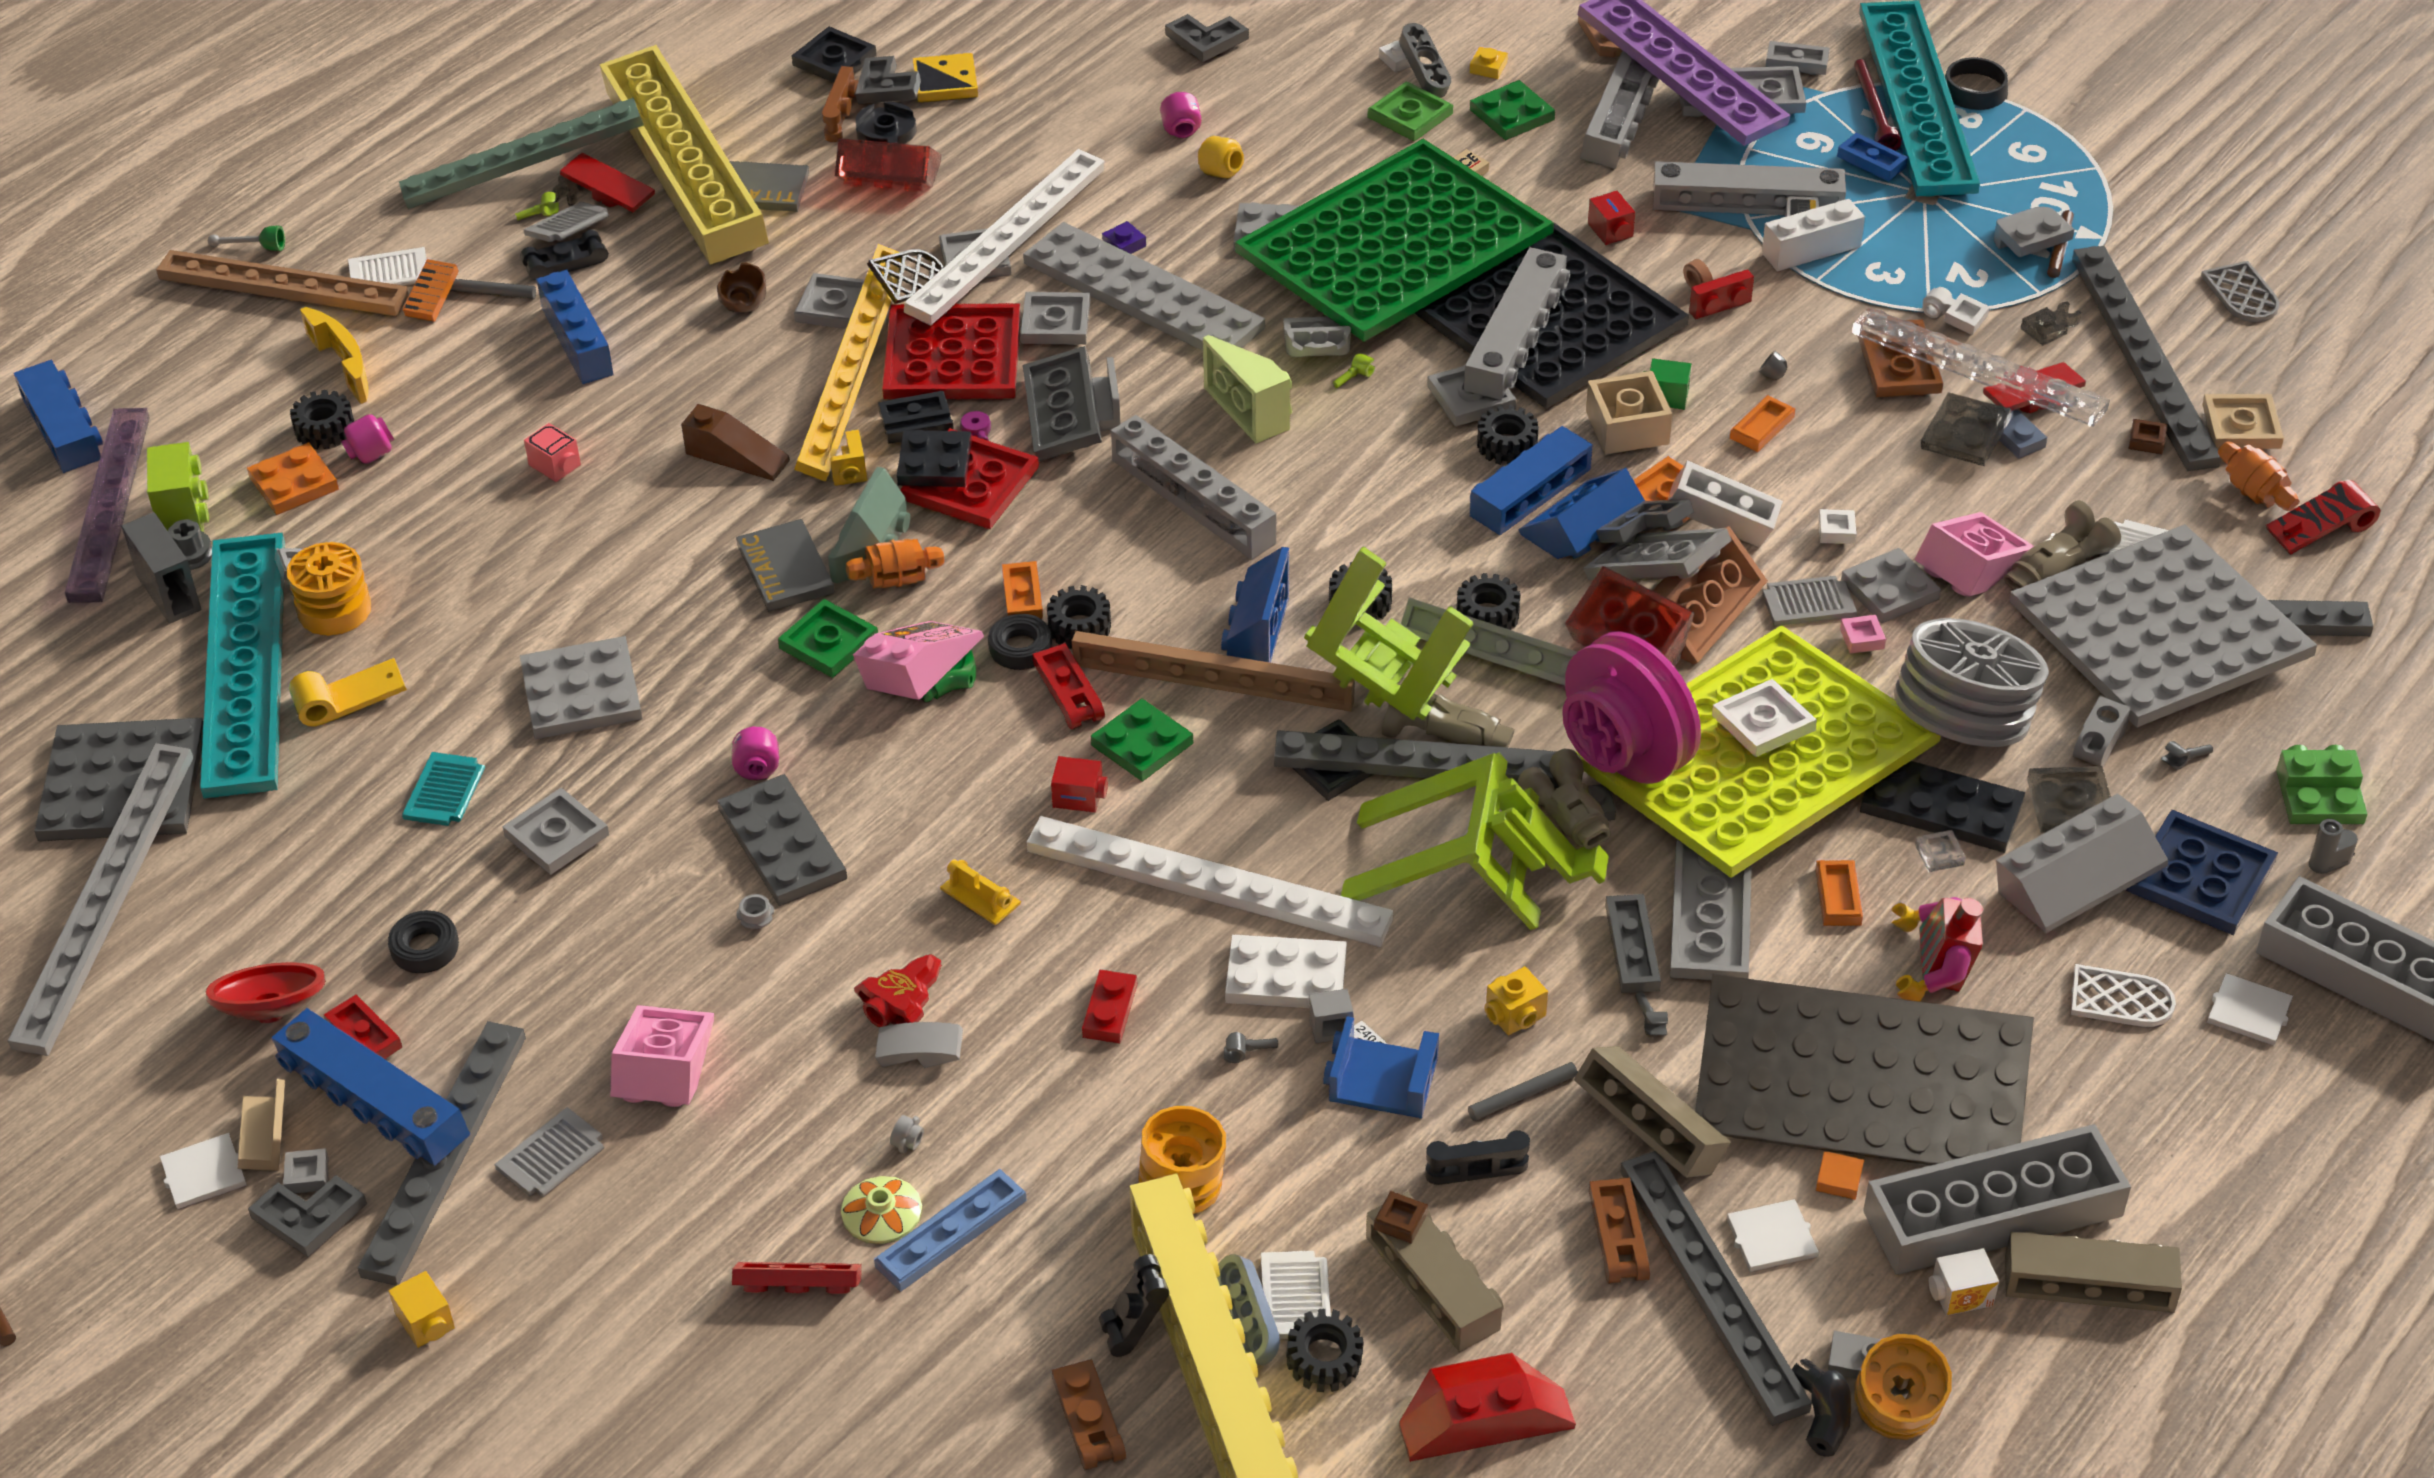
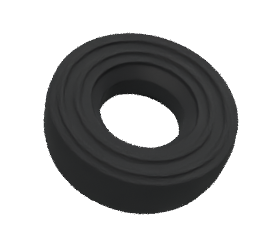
M1013 614L1003 617L989 631V652L993 660L1005 668L1014 670L1035 667L1033 664V654L1052 648L1051 631L1042 619L1033 615ZM1015 636H1028L1034 640L1031 645L1023 648L1011 647L1006 643L1008 639Z
M431 910L417 911L404 916L394 924L388 936V947L392 959L401 969L412 973H428L444 967L455 957L459 946L457 929L452 920L443 913ZM421 934H434L438 937L437 943L428 949L414 950L409 946L410 941Z

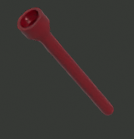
M1858 59L1855 61L1854 67L1877 128L1874 141L1897 151L1901 146L1900 135L1896 128L1888 124L1866 62L1863 59Z

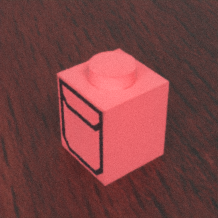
M550 423L524 439L529 466L555 482L581 465L576 439Z

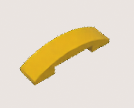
M308 307L300 309L306 335L319 352L330 347L334 349L342 359L341 364L348 389L360 404L367 402L368 380L361 351L354 337L342 324L332 317Z

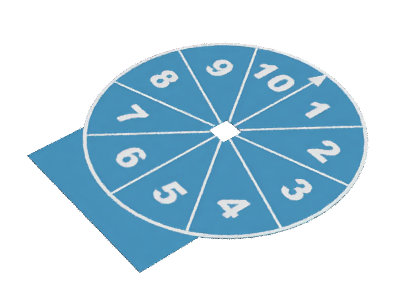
M1881 82L1874 83L1888 124L1894 127ZM1861 85L1829 92L1803 87L1806 99L1805 113L1790 114L1787 126L1745 146L1716 125L1695 163L1845 169V200L1850 199L1865 216L1861 247L1794 266L1790 269L1813 283L1845 297L1896 310L1924 313L1922 309L1923 299L1930 290L1938 287L1949 290L1952 298L1955 300L1962 293L1990 306L1989 310L2014 306L2039 298L2077 277L2079 272L2072 261L2074 249L2103 246L2107 241L2112 225V195L2101 168L2091 154L2072 135L2054 122L2009 100H2005L1999 106L1985 110L1966 109L1954 104L1980 181L1979 193L1940 195L1935 205L1906 198L1912 185L1907 166L1888 182L1837 157L1838 147L1856 132L1874 141L1877 128ZM1963 88L1969 91L1981 92L1973 89ZM1900 146V148L1896 152L1903 154ZM2034 207L2052 208L2060 216L2065 210L2073 212L2072 227L2075 229L2073 240L2067 243L2059 277L2051 278L2047 275L2053 246L2022 257H2018L2008 246L1998 249L1994 242L1997 219ZM1680 211L1749 229L1762 244L1765 223L1785 217V215Z

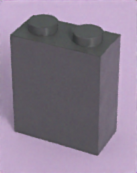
M153 512L121 525L136 575L168 623H173L201 611V605L188 561L157 515Z

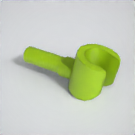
M554 192L544 193L541 196V204L515 213L517 220L519 221L535 214L542 213L544 216L550 217L558 213L559 202L554 203L556 194Z
M1364 354L1355 355L1351 368L1333 381L1334 387L1339 388L1358 373L1370 377L1375 371V366L1371 365L1374 358Z

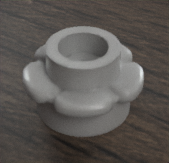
M752 894L743 898L737 910V918L741 920V925L749 929H760L767 926L773 919L771 915L774 914L772 904L769 903L765 896L759 894Z
M902 1115L896 1122L891 1133L890 1144L897 1147L899 1152L906 1153L908 1148L915 1150L919 1146L924 1134V1128L918 1125L920 1123L919 1117L914 1116L912 1119Z

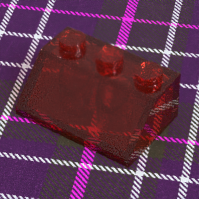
M838 138L834 176L844 180L843 185L862 187V182L874 183V188L892 189L894 184L904 185V190L923 192V187H933L942 155L930 146Z
M1602 566L1565 622V625L1572 639L1585 647L1591 645L1595 640L1607 633L1624 632L1632 634L1654 646L1675 667L1682 656L1694 612Z

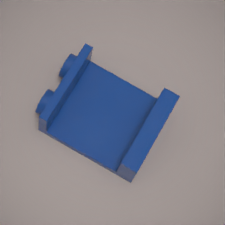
M1346 1017L1343 1031H1336L1332 1045V1054H1335L1334 1062L1327 1061L1325 1066L1323 1084L1329 1085V1101L1422 1119L1438 1061L1439 1033L1424 1031L1419 1050L1354 1038V1018Z

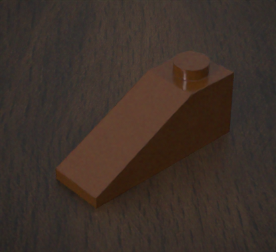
M697 404L681 423L685 453L687 455L771 481L777 478L790 461L788 454L727 412Z

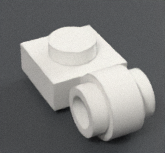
M1938 287L1930 290L1923 299L1922 309L1930 318H1938L1945 315L1944 322L1973 335L1988 316L1990 306L1962 293L1955 300L1952 298L1949 290Z

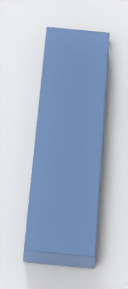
M998 1169L875 1257V1268L900 1292L1026 1202V1192L1001 1169Z

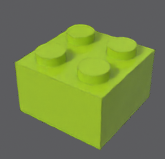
M189 442L147 447V494L152 511L157 515L167 531L175 522L189 519L197 522L202 532H204V523H209L206 502L203 503V501L209 500L208 488L205 480H199L198 475L202 474L199 455H192Z

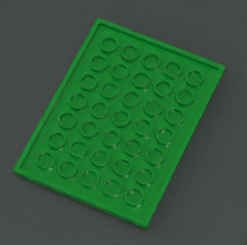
M1423 138L1235 241V252L1340 326H1349L1351 333L1365 342L1552 234L1554 222Z

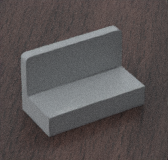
M1113 357L1106 358L1107 377L1092 378L1100 431L1112 430L1120 425V401Z

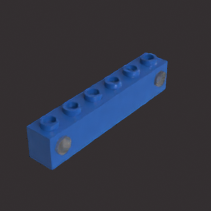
M308 1008L271 1037L278 1051L275 1057L287 1072L296 1071L312 1089L316 1090L319 1087L324 1090L337 1106L341 1107L344 1104L349 1107L362 1123L367 1124L371 1122L387 1140L393 1141L396 1139L402 1143L405 1150L415 1159L422 1157L435 1166L470 1136L459 1108Z

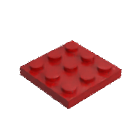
M971 435L972 443L966 487L902 486L900 489L906 502L991 530L1039 468V459L1037 456Z

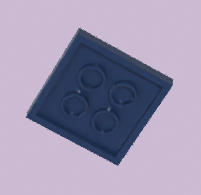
M2171 809L2155 836L2168 859V866L2132 885L2126 891L2234 936L2276 863L2278 852Z

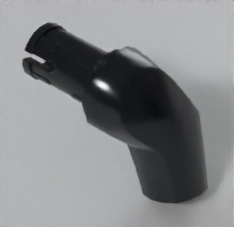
M1801 1359V1365L1809 1370H1805L1796 1363L1792 1371L1801 1386L1811 1393V1402L1815 1414L1806 1441L1819 1456H1834L1850 1428L1851 1392L1845 1378L1836 1370L1825 1372L1812 1361Z

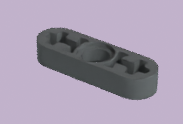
M1417 23L1406 24L1399 37V44L1421 88L1439 98L1444 97L1450 87L1451 76L1427 29ZM1418 57H1426L1432 64L1422 63Z

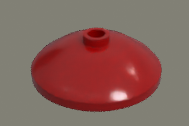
M297 962L271 963L248 967L226 974L210 983L205 992L208 1004L222 1013L245 1020H259L260 1023H273L281 1020L284 1015L297 1011L316 997L324 987L326 980L324 971L312 964Z

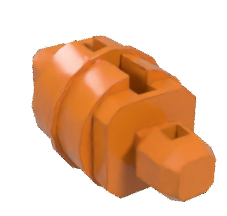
M2227 441L2219 448L2218 454L2227 464L2225 470L2230 477V481L2240 490L2242 495L2248 496L2257 504L2262 503L2267 508L2275 503L2283 510L2291 511L2299 504L2300 500L2297 494L2290 488L2292 482L2287 475V471L2277 463V459L2267 455L2260 448L2254 449L2251 445H2247L2242 449L2233 442Z
M893 539L889 540V542L866 546V559L859 557L846 563V573L848 578L854 581L866 580V577H868L873 588L893 586L898 588L902 587V585L924 581L925 568L931 570L944 565V553L939 547H925L922 550L918 539L898 541Z

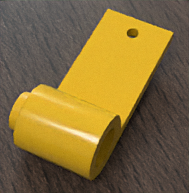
M395 658L328 685L319 673L310 671L296 675L289 684V692L299 720L304 725L314 727L326 724L407 690Z

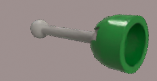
M274 225L265 227L259 236L219 237L213 234L208 237L207 241L211 247H217L219 244L259 242L266 250L282 251L285 247V234L282 226Z

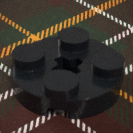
M884 102V107L874 109V104L863 108L855 118L857 141L863 145L883 149L887 153L898 152L901 149V145L911 141L917 132L916 118H914L913 111L908 106L897 102Z

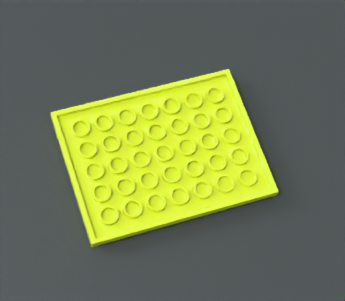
M1781 625L1686 683L1695 701L1700 718V745L1695 757L1682 768L1675 770L1666 779L1652 784L1639 783L1624 777L1618 772H1602L1590 765L1577 751L1576 753L1582 759L1585 773L1732 878L1939 743L1941 736L1910 719L1897 705L1896 700ZM1773 679L1817 719L1816 731L1755 757L1712 716L1713 704Z

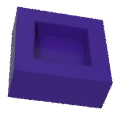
M1128 221L1102 233L1103 241L1130 254L1146 247V236Z

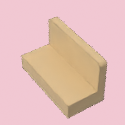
M277 1079L276 1098L243 1096L237 1169L279 1171L285 1079Z

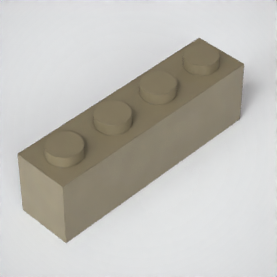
M1619 1046L1592 1048L1574 1078L1577 1084L1686 1178L1712 1175L1731 1144L1725 1136Z
M1408 1191L1402 1194L1406 1197L1413 1199V1197L1408 1193ZM1382 1205L1367 1213L1366 1238L1459 1353L1501 1330L1504 1306L1499 1294L1493 1288H1487L1479 1278L1474 1264L1470 1260L1462 1258L1457 1252L1450 1235L1445 1231L1441 1232L1433 1223L1429 1211L1412 1244L1374 1230V1220Z
M2011 1231L2005 1253L2006 1297L2175 1313L2182 1290L2180 1248L2160 1244H2138L2118 1240H2096L2076 1236H2054L2034 1232Z

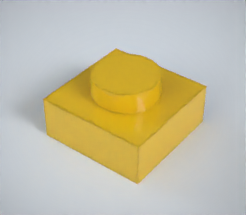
M1479 47L1470 62L1469 73L1499 79L1508 62V53L1494 48Z

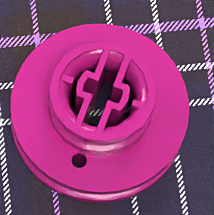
M1611 632L1601 636L1591 645L1578 651L1571 658L1565 673L1567 699L1562 707L1563 724L1574 748L1590 765L1602 772H1618L1633 781L1652 784L1666 779L1675 770L1682 768L1695 757L1701 739L1700 718L1695 701L1682 676L1672 663L1654 646L1632 634Z

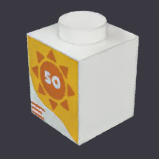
M1984 1248L1936 1258L1933 1276L1929 1277V1288L1933 1299L1940 1301L1946 1316L1994 1306L1999 1280Z

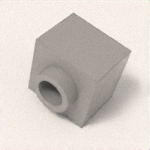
M1348 989L1309 994V1021L1315 1043L1333 1041L1335 1032L1343 1031L1346 1017L1354 1018Z

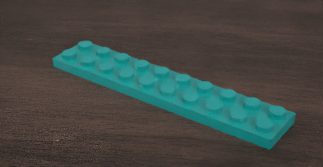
M1920 1L1860 3L1859 15L1894 127L1901 138L1903 155L1908 157L1907 168L1916 196L1932 197L1935 195L1979 193L1980 181Z
M283 532L213 540L200 784L203 799L278 790L284 580L281 578L274 557L276 549L285 548Z

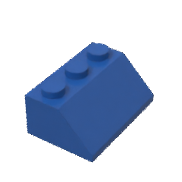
M1623 468L1585 481L1519 528L1518 531L1521 536L1557 559L1569 555L1576 559L1591 550L1590 543L1593 541L1600 542L1596 532L1597 529L1645 500L1627 468Z
M1281 547L1251 565L1247 569L1244 582L1238 581L1235 600L1238 603L1237 606L1231 605L1228 625L1231 627L1230 630L1224 629L1221 641V650L1227 651V656L1271 663L1289 601V547Z

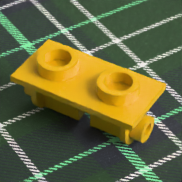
M954 859L948 864L947 872L950 873V879L940 886V890L995 926L1021 904L1019 899L1010 894L1008 888L1000 887L986 877H983L970 868L966 861Z

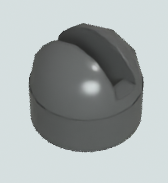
M1773 351L1761 365L1759 372L1766 378L1779 380L1787 371V361L1778 352Z

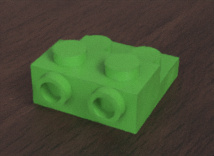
M2293 745L2287 750L2281 751L2276 772L2290 824H2320L2326 819H2333L2341 824H2365L2368 814L2360 788L2363 774L2356 750H2345L2341 745H2330L2324 750H2308L2304 745Z

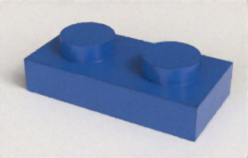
M1857 132L1838 147L1837 157L1888 182L1906 168L1908 160L1907 156Z

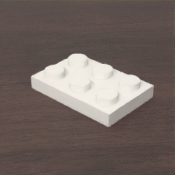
M1232 935L1225 1003L1309 1008V994L1343 989L1347 942Z

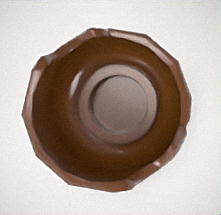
M747 262L741 263L735 271L726 270L717 285L718 300L731 312L747 313L757 309L766 297L764 272L758 266Z

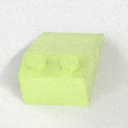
M1210 335L1203 337L1204 389L1257 444L1290 430V415L1292 414L1290 389H1292V381L1289 374L1284 370L1282 371L1271 359Z

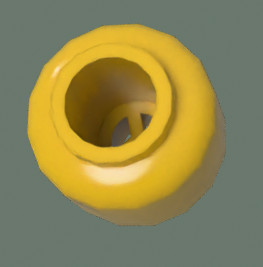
M1210 136L1205 139L1198 150V164L1201 171L1206 175L1228 179L1233 177L1242 168L1244 163L1242 148L1234 139Z

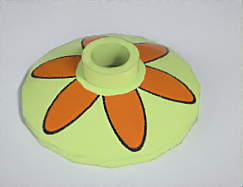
M886 1176L865 1179L852 1187L844 1197L841 1208L844 1227L850 1234L861 1241L873 1244H886L905 1237L919 1223L922 1212L919 1193L909 1183L896 1177Z

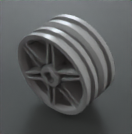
M1933 619L1919 624L1913 631L1910 645L1905 655V662L1901 667L1899 679L1894 689V698L1900 709L1910 719L1940 736L1976 746H2008L2026 737L2036 711V703L2041 697L2049 671L2047 663L2033 647L2006 631L1987 624L1964 619Z

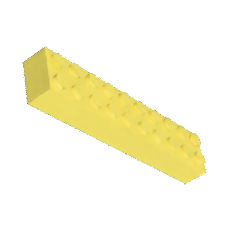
M657 45L599 64L607 95L613 105L619 101L634 98L644 125L629 131L709 264L721 262L730 257L769 244L763 214Z
M1178 1174L1130 1185L1132 1237L1140 1257L1148 1254L1157 1257L1161 1267L1159 1276L1166 1280L1170 1294L1159 1311L1220 1478H1298L1293 1458H1285L1282 1450L1285 1447L1282 1428L1278 1421L1272 1423L1269 1412L1272 1411L1267 1389L1265 1386L1259 1388L1255 1378L1258 1377V1368L1252 1352L1245 1353L1242 1344L1245 1343V1334L1239 1318L1232 1319L1229 1310H1232V1300L1228 1287L1226 1285H1219L1217 1277L1220 1276L1217 1258L1214 1252L1207 1253L1205 1248L1207 1235L1202 1220L1195 1221L1192 1212H1195V1204L1190 1188L1183 1189Z

